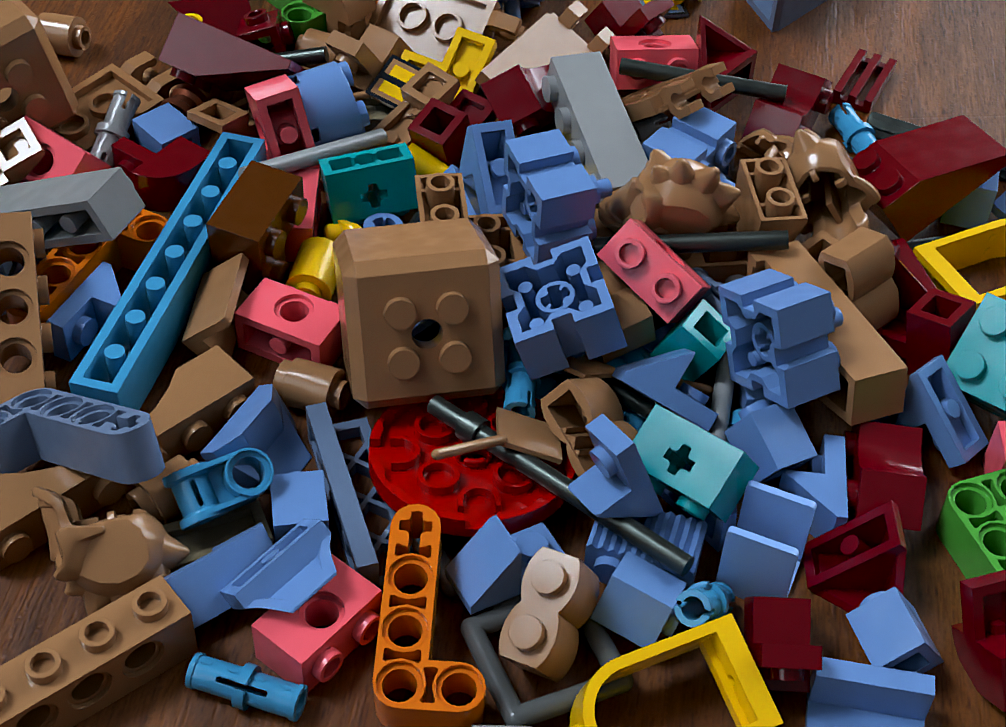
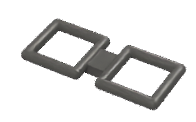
M545 520L542 521V522L544 523V525L546 526V528H547V529L549 530V532L551 533V535L553 536V534H552L551 530L549 529V527H548L547 523L545 522ZM417 538L416 541L420 545V539ZM441 543L442 556L439 589L444 596L454 598L458 595L445 576V568L451 561ZM521 594L486 608L487 612L466 618L461 623L460 631L478 669L485 679V684L505 725L531 726L571 712L577 694L588 681L524 703L520 702L488 635L502 630L508 614L521 601ZM589 617L580 629L602 667L610 660L621 655L606 628ZM632 674L601 686L595 703L630 691L634 684Z

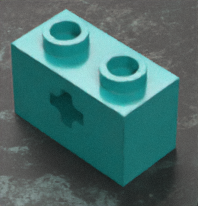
M405 142L318 160L327 209L333 224H338V220H348L360 225L369 216L377 213H390L399 217L407 214L411 209L418 208L414 157ZM373 183V190L368 192V185Z
M655 404L633 439L656 494L661 496L666 488L680 496L676 505L701 521H704L707 515L711 514L726 523L743 496L748 481L754 478L760 468L744 451L658 404ZM686 464L693 466L690 472L683 469Z

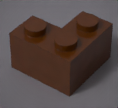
M251 160L206 223L213 268L240 253H243L249 259L241 287L247 295H250L265 277L285 284L288 278L290 265L286 262L285 256L286 238L294 225L299 226L303 222L308 209V200L304 198L302 177Z

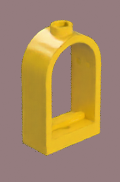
M1006 218L916 246L913 249V253L937 289L975 301L977 310L986 293L979 295L956 270L992 258L1006 257ZM1006 286L988 293L1005 300Z
M732 613L610 660L579 691L573 702L570 714V727H597L595 701L601 686L700 647L736 727H779L784 722Z

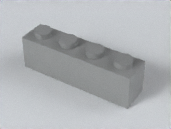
M601 52L551 57L548 74L542 78V93L544 100L551 103L555 112L556 129L561 131L570 146L576 147L581 164L589 175L595 176L597 180L608 178L612 184L613 191L621 188L632 177H638L639 173L645 168L648 159ZM600 202L596 204L595 209H598Z
M121 167L0 186V213L31 211L33 228H43L45 249L113 241L146 206L135 190L133 182Z

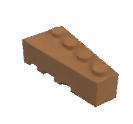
M796 240L789 242L788 250L748 251L747 276L770 268L793 277L794 281L798 284L807 282L831 292L834 306L839 308L843 314V324L834 328L835 332L827 334L828 341L836 346L840 355L841 362L838 369L841 390L818 399L850 426L903 412L905 390L908 385L907 365L804 246Z

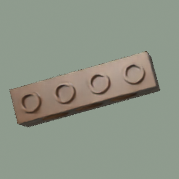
M31 211L0 213V265L5 262L14 261L23 266V269L16 275L4 276L0 274V317L6 310L11 308H19L27 313L26 318L18 324H7L0 320V404L34 389H56L55 371H45L43 354L53 352L51 322L41 323L40 305H50L47 275H37L36 258H46L43 228H33ZM13 356H24L31 361L29 368L21 373H10L3 368L4 363Z
M159 575L0 666V727H74L199 652L190 610L163 576Z

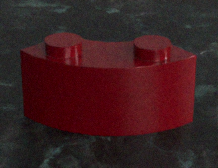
M779 63L770 83L788 85L785 102L762 98L756 99L742 138L761 128H765L775 135L791 136L793 138L797 129H809L812 131L819 113L826 115L830 109L834 98V91L830 90L832 82Z
M518 64L480 85L498 120H512L514 135L517 138L534 134L555 121L553 107L550 102L544 100L542 93V78L547 76L549 64L537 68H523Z
M868 421L853 425L852 431H844L846 461L849 462L847 479L848 511H850L852 520L892 500L898 505L902 528L921 531L927 477L923 474L921 458L923 428Z

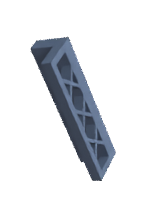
M326 402L305 406L309 444L317 469L323 470L326 498L347 565L380 588L383 594L385 575L379 576L378 558L382 552L387 554L390 525L393 516L397 512L387 505L383 499L382 502L378 501L380 495L374 486L366 496L355 491L351 480L355 473L371 479L368 463L365 462L369 456V439L372 432L368 419L365 417L333 424ZM360 437L363 445L353 457L342 452L339 441ZM368 512L389 520V525L381 536L368 531L364 520ZM412 545L410 546V553H414ZM406 585L400 590L416 587L417 585Z

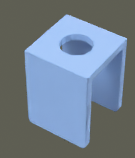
M753 480L748 481L737 527L730 526L726 533L715 582L727 584L733 590L734 595L741 599L752 596L788 598L803 557L817 508L816 502Z

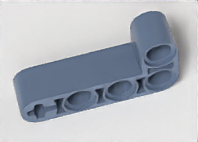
M52 388L27 391L0 404V474L17 473L39 460H44L120 484L129 485L148 481L165 469L164 459L150 414L147 412Z

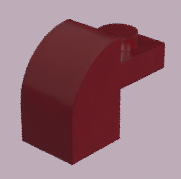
M603 0L584 21L595 36L605 27H608L616 36L664 35L660 30L667 22L663 16L675 4L672 0H651L643 6L639 0Z
M462 89L450 105L432 97L407 129L412 143L448 166L453 164L459 168L467 127L474 124L494 122L497 116L487 99Z
M124 136L111 145L115 164L114 168L121 167L133 182L135 190L146 205L143 209L157 212L175 210L211 152L182 136L157 153Z
M932 287L909 310L899 308L897 317L876 331L898 356L906 358L907 374L911 375L939 355H943L947 362L976 312V302Z
M1006 570L960 581L963 623L951 625L958 658L976 690L985 699L1003 712H1006Z
M745 597L744 640L768 691L810 693V670H822V646L810 645L811 599Z

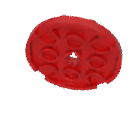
M501 386L494 394L448 399L447 401L465 412L475 411L491 422V429L496 431L497 407L503 408L505 390ZM535 398V419L546 422L541 409V400ZM429 402L390 406L380 416L372 429L369 439L368 466L369 474L377 493L395 512L412 504L430 507L440 518L441 535L473 537L485 522L494 515L498 516L509 534L516 533L544 521L554 514L565 502L485 449L434 460L431 456L434 449L464 442L455 436L453 428L427 412ZM561 441L563 458L561 465L539 459L574 481L576 473L569 461L566 443ZM479 455H482V456H483V457H481V458H475V459H474V458H468V457H476V456H479Z

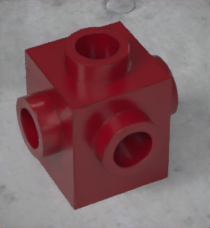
M264 8L256 9L243 16L244 19L239 21L237 34L234 36L273 53L291 51V45L295 44L291 24L289 21H282L278 9L269 12Z

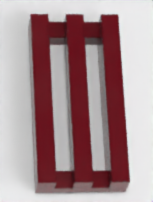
M859 49L833 89L834 98L832 102L840 105L846 102L851 104L855 110L869 114L892 77L897 60L889 58L885 64L881 62L882 55L875 53L869 59L866 58L867 51ZM861 68H864L865 70L859 77L858 81L854 85L849 95L845 96V93L849 89L850 85L854 81L855 77L857 76ZM874 72L879 73L880 75L864 101L857 100Z

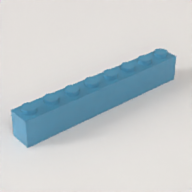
M222 132L68 383L72 394L140 410L187 326L202 275L213 269L206 223L238 180L239 168L247 166L251 160L256 162L267 160L264 139Z

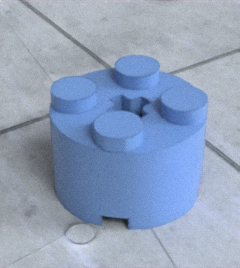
M332 61L288 76L298 86L315 146L366 132L365 126L370 125L369 115L362 100L355 101L350 88L354 86V79L346 61L340 63Z

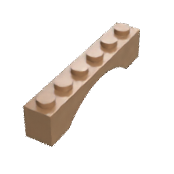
M218 345L176 368L167 391L157 406L150 412L164 463L177 455L185 457L193 451H198L205 447L255 391L254 377ZM61 465L25 473L0 474V571L13 563L23 560L30 552L49 541L41 511L38 508V498L32 496L33 487H43L74 500L80 507L82 519L84 520L101 508L118 501L122 495L134 489L135 484H120Z

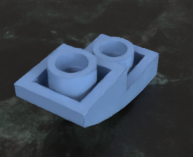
M262 523L213 547L212 552L163 577L190 610L194 629L231 608L220 591L273 546Z

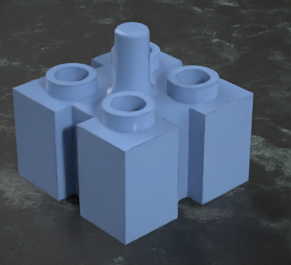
M706 107L681 119L674 116L672 126L669 129L662 126L642 143V148L648 160L653 149H661L671 158L692 159L708 167L719 168L721 182L735 187L736 183L731 181L728 176L729 163L734 157L737 144L734 142L737 122Z
M559 129L505 140L504 172L508 177V184L503 185L502 215L514 236H521L525 255L527 257L531 256L535 265L552 259L550 249L582 237L589 236L592 245V240L597 236L594 220L595 206L600 202V199L612 195L613 189L608 178L597 180L595 176L589 175L581 164L578 150L575 146L569 145Z
M589 236L550 249L552 259L534 265L530 256L500 267L501 300L507 312L505 314L514 344L531 381L568 368L567 357L577 358L586 351L588 359L591 360L628 346Z
M770 268L718 286L723 324L729 326L732 340L725 342L730 380L752 391L763 387L765 398L787 409L841 390L838 369L841 362L840 355L836 346L828 341L827 334L835 332L834 328L841 326L844 318L841 310L834 306L830 291L807 282L798 284L794 281L793 277Z

